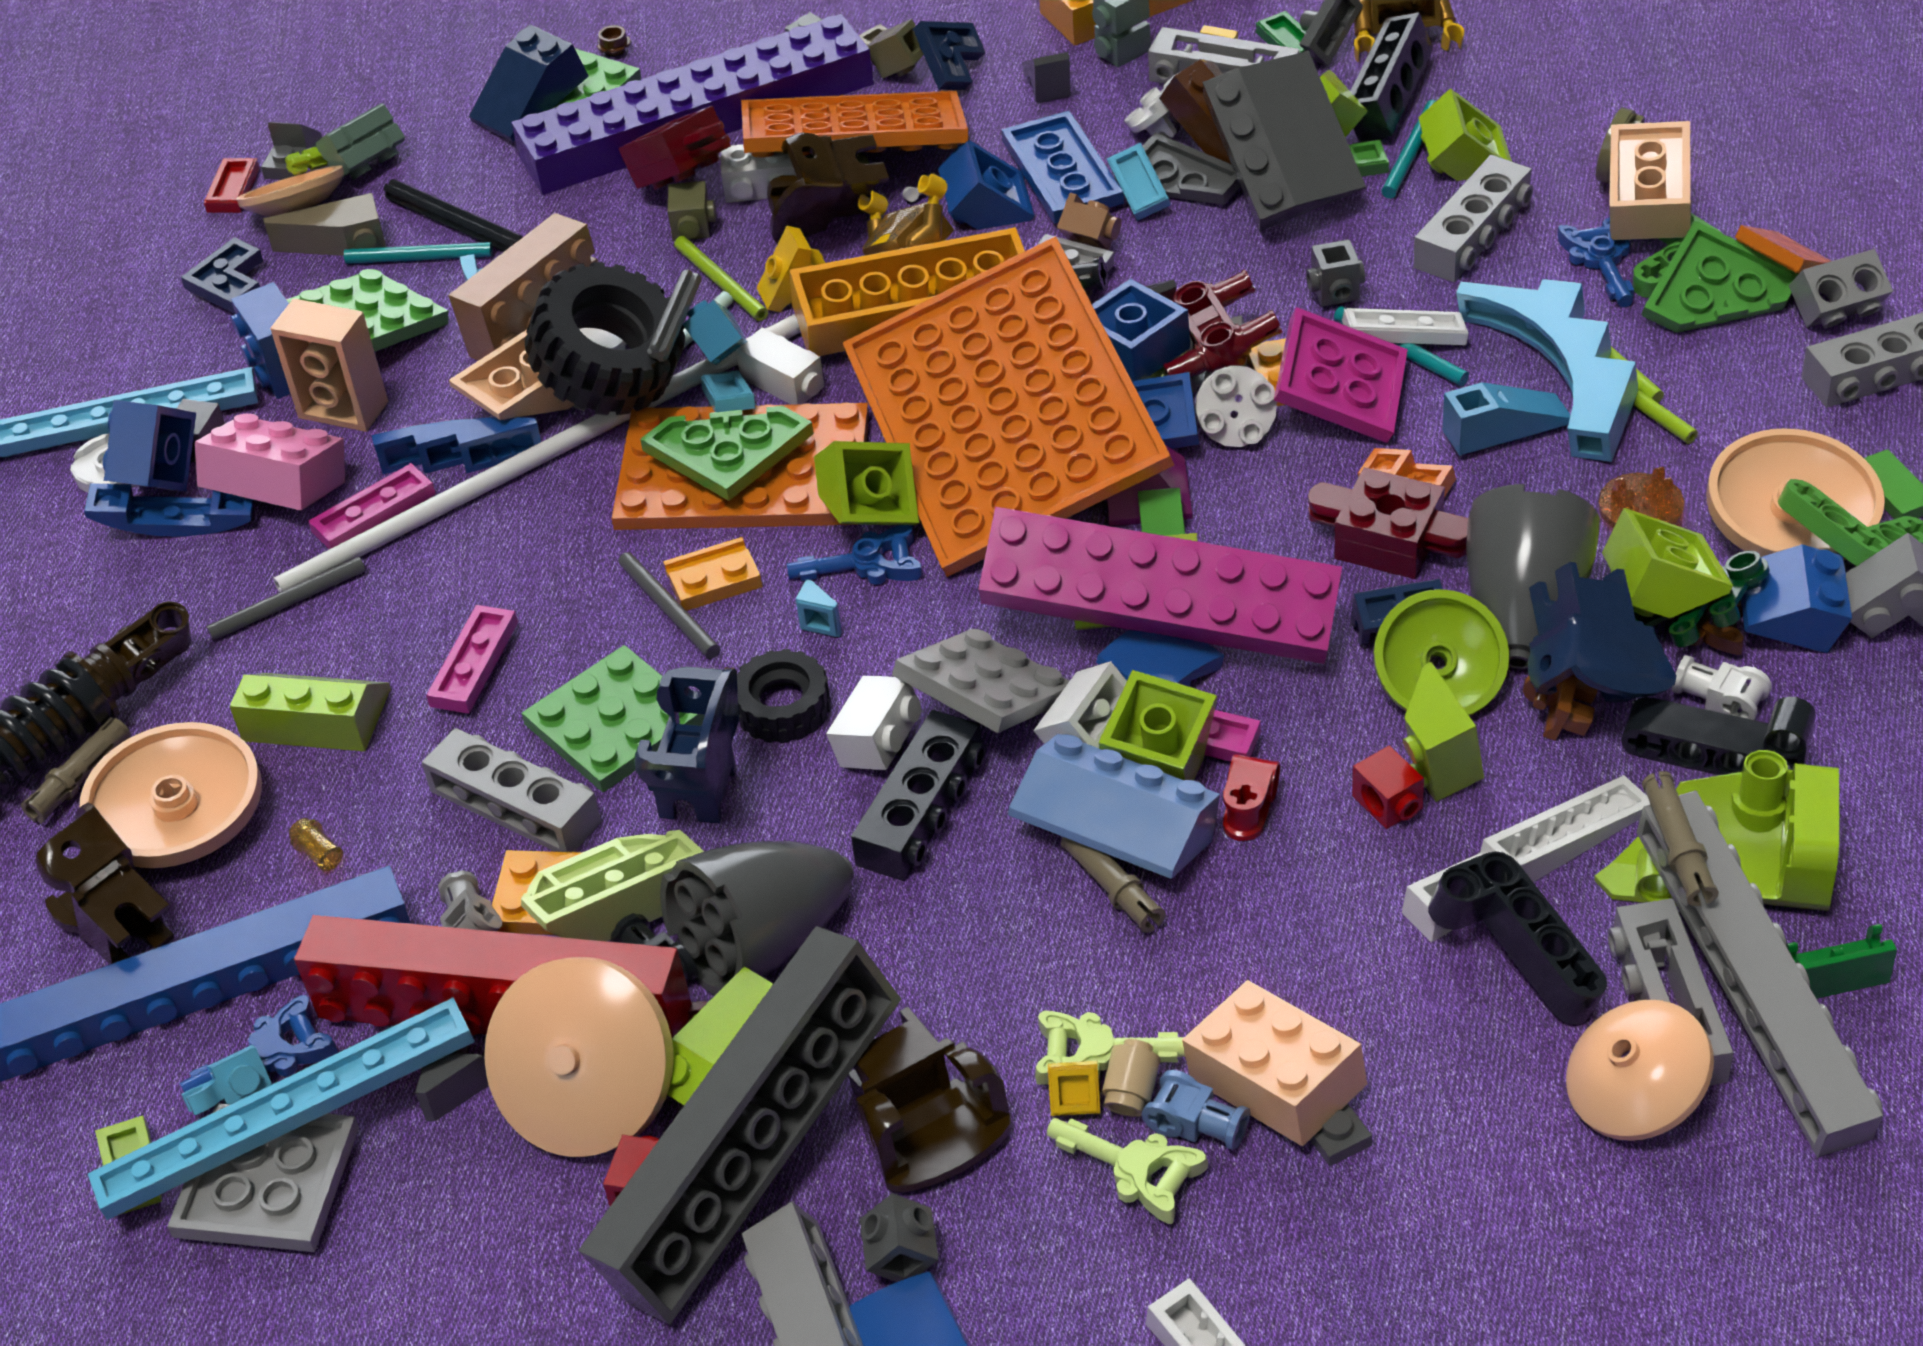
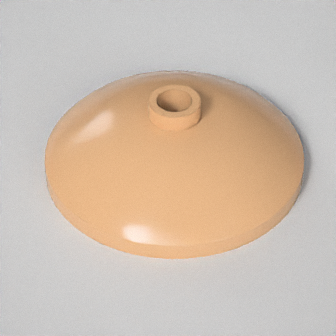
M341 165L298 174L249 191L239 196L237 202L239 207L244 210L267 217L313 207L332 194L341 182L344 170Z
M1638 1000L1620 1005L1595 1020L1575 1044L1566 1071L1568 1097L1580 1118L1590 1128L1606 1137L1635 1141L1661 1135L1683 1122L1704 1098L1714 1069L1712 1044L1708 1034L1698 1020L1687 1010L1676 1004L1662 1000ZM1631 1050L1627 1056L1622 1057L1625 1052Z

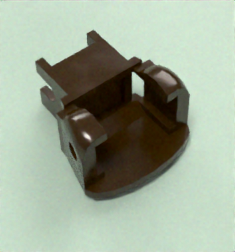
M801 132L783 141L781 147L783 154L789 155L796 176L782 175L776 177L769 182L767 187V197L772 213L770 233L776 244L779 243L786 226L800 228L804 237L826 231L833 218L866 213L858 207L860 195L863 194L871 198V191L874 189L875 184L885 183L889 180L883 162L863 164L857 160L860 152L876 148L877 144L873 134L832 140L831 136H817L812 133ZM802 152H809L814 158H807Z
M89 802L77 809L76 820L50 838L37 852L35 858L38 872L44 882L55 890L65 891L58 898L52 894L45 899L49 916L58 927L68 933L79 934L80 939L86 944L89 943L109 964L130 958L121 948L124 943L131 939L130 936L141 938L152 949L166 945L174 939V934L163 924L162 914L170 909L169 904L135 871L131 849L122 841L96 807ZM69 847L80 849V854L75 858H67L63 855V852Z
M909 1007L900 1011L903 1024L873 1039L854 1065V1070L848 1074L851 1089L858 1097L856 1102L866 1141L872 1149L887 1189L897 1193L916 1191L940 1183L965 1171L994 1151L1004 1142L1012 1130L1004 1083L990 1060L980 1051L969 1048L964 1041L957 1045L948 1038L938 1042ZM944 1055L963 1075L965 1082L962 1083L956 1078L951 1081L949 1080Z

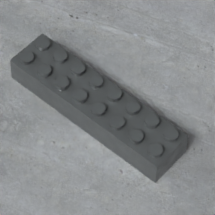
M817 926L813 929L579 1248L580 1254L629 1305L669 1325L672 1323L901 1001V997L858 940Z

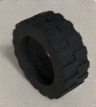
M782 649V651L771 650L767 651L766 654L752 657L751 661L747 664L744 663L739 668L740 671L737 674L739 722L743 731L749 732L751 737L763 739L764 742L789 743L790 740H800L805 738V735L814 733L818 730V726L826 721L827 712H830L831 709L828 680L824 667L820 666L818 660L813 656L809 657L804 652L790 651V649ZM778 686H795L801 688L803 692L799 700L785 706H767L760 702L761 694Z

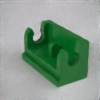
M1882 924L1869 926L1866 938L1859 941L1796 954L1798 952L1797 942L1788 943L1786 946L1795 963H1800L1805 968L1810 981V989L1816 999L1890 983L1897 953V947L1892 939L1882 941L1881 943Z

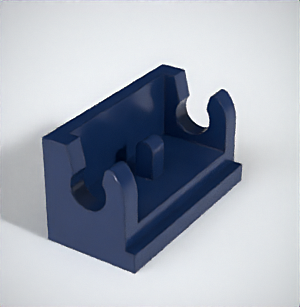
M1440 579L1354 593L1351 622L1353 629L1359 628V645L1369 644L1370 635L1378 633L1385 617L1401 601L1419 592L1443 589Z

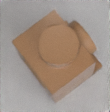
M1069 193L1057 229L1068 240L1109 250L1112 241L1116 240L1120 234L1122 222L1120 218L1112 216L1108 206L1091 200L1086 205L1077 194Z

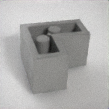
M1907 533L1845 573L1852 614L1850 622L1871 638L1879 635L1907 616L1912 617L1923 626V544Z

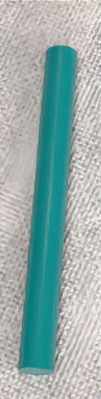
M1429 100L1426 103L1422 113L1426 111L1434 102H1436V100ZM1419 119L1381 190L1382 195L1388 199L1395 197L1423 143Z
M492 242L345 249L344 261L345 264L460 259L461 256L472 254L475 255V258L493 257Z
M1342 306L1334 313V320L1343 324L1342 318L1344 309H1346ZM1393 343L1408 349L1407 359L1459 386L1465 385L1468 381L1469 372L1412 343Z

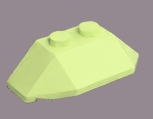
M681 830L667 831L666 835L643 834L616 838L539 871L529 885L527 893L523 894L521 906L546 931L562 938L609 941L617 923L625 916L632 913L642 914L649 922L662 917L660 888L663 875L672 871L676 861L704 851Z

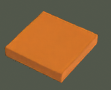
M1741 225L1735 235L1736 240L1798 274L1804 269L1831 262V260L1777 231Z

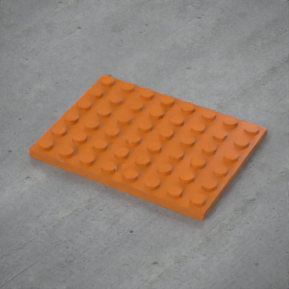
M1056 236L842 342L886 443H910L918 516L946 577L985 559L995 507L1066 519L1174 466V462Z

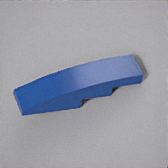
M496 417L449 420L415 425L371 435L382 474L398 471L410 463L414 466L422 464L424 474L464 464L466 473H471L493 467L541 442L536 419L518 417L499 420Z

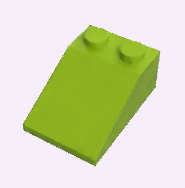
M744 966L672 1038L674 1063L667 1095L683 1105L686 1104L772 987L773 983Z

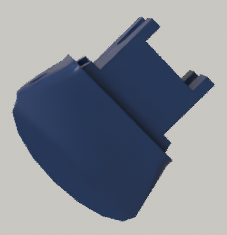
M1568 562L1555 571L1558 587L1557 601L1550 600L1546 582L1538 581L1529 587L1538 635L1533 637V641L1529 643L1531 653L1528 659V674L1536 692L1552 695L1557 692L1556 685L1574 674L1588 686L1600 690L1605 701L1616 703L1626 702L1638 697L1658 695L1675 685L1677 676L1655 634L1654 627L1644 626L1642 621H1636L1624 569H1616L1603 577V580L1579 577L1577 563Z
M687 666L668 670L661 678L656 700L660 708L669 715V719L657 752L652 750L650 740H640L635 753V771L642 781L647 784L648 790L653 791L659 818L675 819L677 813L675 801L685 800L693 805L698 822L720 824L722 819L720 805L729 776L735 777L737 771L732 748V741L739 723L737 670L731 667H725L722 670ZM688 686L695 687L700 691H693ZM679 712L704 714L702 726L679 724Z

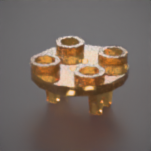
M1663 466L1654 468L1653 474L1642 472L1622 474L1609 480L1600 491L1598 509L1602 519L1612 528L1615 527L1623 508L1679 527L1682 524L1685 500L1681 490L1673 484L1672 478H1665Z

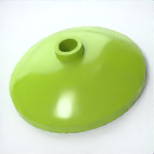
M1445 589L1427 590L1404 599L1385 617L1374 643V666L1378 680L1390 699L1404 711L1408 709L1423 666L1430 663V658L1433 656H1439L1445 661V667L1437 669V671L1469 716L1477 713L1493 700L1503 685L1508 671V642L1498 619L1481 602L1457 591Z

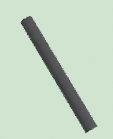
M631 552L622 554L618 561L619 565L708 659L716 657L720 652V646Z
M356 557L206 626V629L211 639L215 641L366 572L365 566L361 558Z

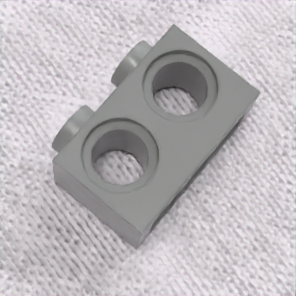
M1875 249L1804 269L1789 284L1806 328L1822 324L1824 328H1829L1847 319L1846 316L1858 313L1859 317L1872 315L1883 308L1882 303L1894 292ZM1855 282L1861 284L1865 291L1860 290ZM1819 293L1826 295L1830 302L1823 300Z

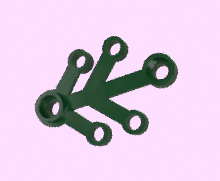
M1749 550L1737 553L1726 561L1725 566H1722L1733 587L1729 594L1722 596L1720 601L1714 603L1709 609L1715 626L1728 627L1735 624L1741 617L1737 604L1745 591L1758 587L1769 574L1768 562L1761 558L1760 554L1756 551ZM1711 601L1682 613L1679 620L1669 627V633L1675 646L1686 647L1698 641L1700 634L1696 625ZM1634 612L1636 621H1642L1644 626L1653 627L1669 619L1655 613L1653 617H1646Z

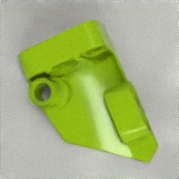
M1757 750L1745 758L1742 772L1681 781L1676 788L1678 795L1696 790L1704 805L1710 806L1714 810L1718 819L1719 831L1726 843L1732 844L1737 850L1741 861V869L1749 883H1754L1759 888L1764 905L1829 911L1839 855L1838 767L1794 763L1793 770H1789L1787 761L1778 753L1768 750ZM1639 836L1613 862L1594 875V881L1614 900L1646 903L1672 898Z

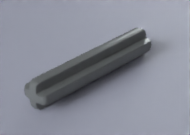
M689 269L682 271L647 350L650 358L657 359L659 362H664L668 359L702 281L698 273H692Z

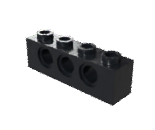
M1420 13L1386 18L1350 92L1368 111L1353 128L1358 141L1385 139L1392 136L1433 50Z
M935 710L930 711L851 835L855 866L905 882L913 867L919 866L922 863L927 851V845L934 833L938 834L941 832L946 822L947 812L953 802H958L962 798L971 773L974 769L978 770L983 764L986 746L982 744L979 723Z

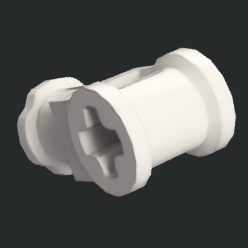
M1686 655L1677 668L1676 682L1672 686V692L1681 694L1684 691L1706 699V710L1755 720L1758 714V703L1766 699L1772 690V682L1769 677L1757 668L1749 666L1737 667L1723 662L1719 670L1696 663L1693 657ZM1751 680L1749 686L1747 687L1746 681ZM1741 706L1742 712L1738 713L1737 711Z

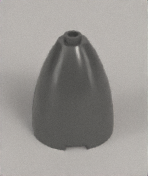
M1525 484L1494 488L1481 494L1473 501L1472 510L1468 516L1466 554L1471 595L1474 599L1485 605L1501 624L1508 642V666L1514 669L1528 668V659L1531 653L1529 643L1533 641V637L1538 635L1529 587L1538 581L1546 582L1550 600L1557 601L1558 587L1555 571L1568 562L1577 563L1579 577L1590 578L1595 562L1600 532L1599 514L1589 502L1576 494L1560 488L1556 491L1555 495L1541 492H1526Z
M793 841L739 843L707 850L676 861L672 871L663 875L661 881V909L668 936L677 934L681 945L688 951L698 969L699 976L695 980L706 991L714 995L744 966L764 978L790 961L816 926L825 929L839 911L852 887V880L854 878L853 867L845 856H842L835 850Z

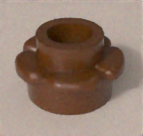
M610 25L598 32L597 48L608 56L614 57L623 54L625 47H628L631 43L630 37L626 36V31L622 26Z

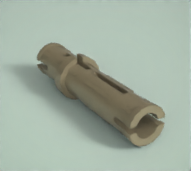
M110 717L59 768H53L45 775L46 781L21 803V808L25 815L32 821L42 824L65 800H71L78 793V787L89 776L97 763L113 748L130 738L131 734L127 726L119 719Z
M1667 771L1658 772L1662 782L1660 788L1654 773H1652L1642 781V788L1647 794L1668 847L1667 861L1672 871L1678 873L1689 905L1702 906L1698 896L1700 889L1706 904H1709L1718 897L1719 891L1716 885H1714L1705 863L1708 859L1705 847L1702 843L1697 842L1674 786L1671 773Z
M1062 837V848L1069 852L1108 893V900L1116 909L1124 910L1145 933L1155 930L1153 925L1147 920L1149 917L1158 926L1162 924L1166 916L1165 910L1158 906L1144 892V885L1135 875H1128L1109 854Z

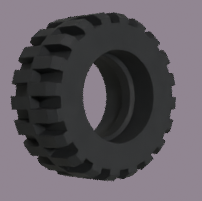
M593 262L589 267H585L584 263L569 267L568 271H560L552 277L551 281L545 283L540 291L526 331L525 351L529 355L527 360L534 373L539 372L538 380L546 389L551 387L554 390V396L562 402L568 400L574 403V408L585 411L586 408L595 410L597 415L606 416L609 415V412H616V415L631 413L633 408L635 411H640L649 407L651 402L657 401L664 394L685 345V334L683 332L685 327L682 325L666 361L659 362L657 359L650 358L647 350L670 297L666 298L663 288L656 282L651 284L646 281V276L636 271L633 274L626 271L625 266L617 264L613 265V267H607L604 262ZM596 328L610 332L622 339L631 349L616 350L603 347L587 338L579 329Z

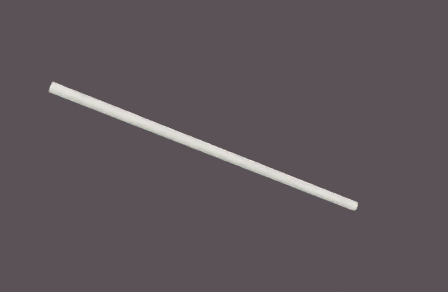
M795 314L766 328V330L785 339L801 333ZM736 351L717 365L711 363L706 358L673 375L664 394L657 401L651 402L649 407L654 408L701 384V376L722 373L738 365ZM609 412V415L606 416L596 414L274 577V584L277 590L282 592L356 557H361L630 420L631 413L616 415V412Z

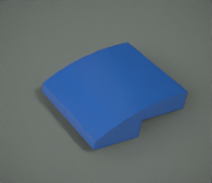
M1129 629L1098 654L1096 663L1101 665L1111 661L1126 680H1128L1131 671L1135 670L1190 687L1191 680L1220 670L1224 654L1208 643Z
M930 1271L893 1283L849 1306L863 1346H969L936 1278Z

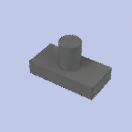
M1324 0L1319 11L1306 10L1300 18V26L1306 33L1299 45L1305 51H1309L1311 57L1318 64L1329 66L1361 11L1363 4L1359 0Z

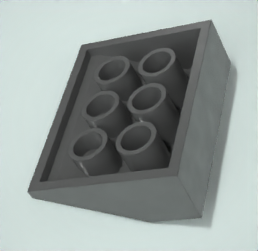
M1309 51L1239 67L1203 82V97L1259 231L1366 189V185Z

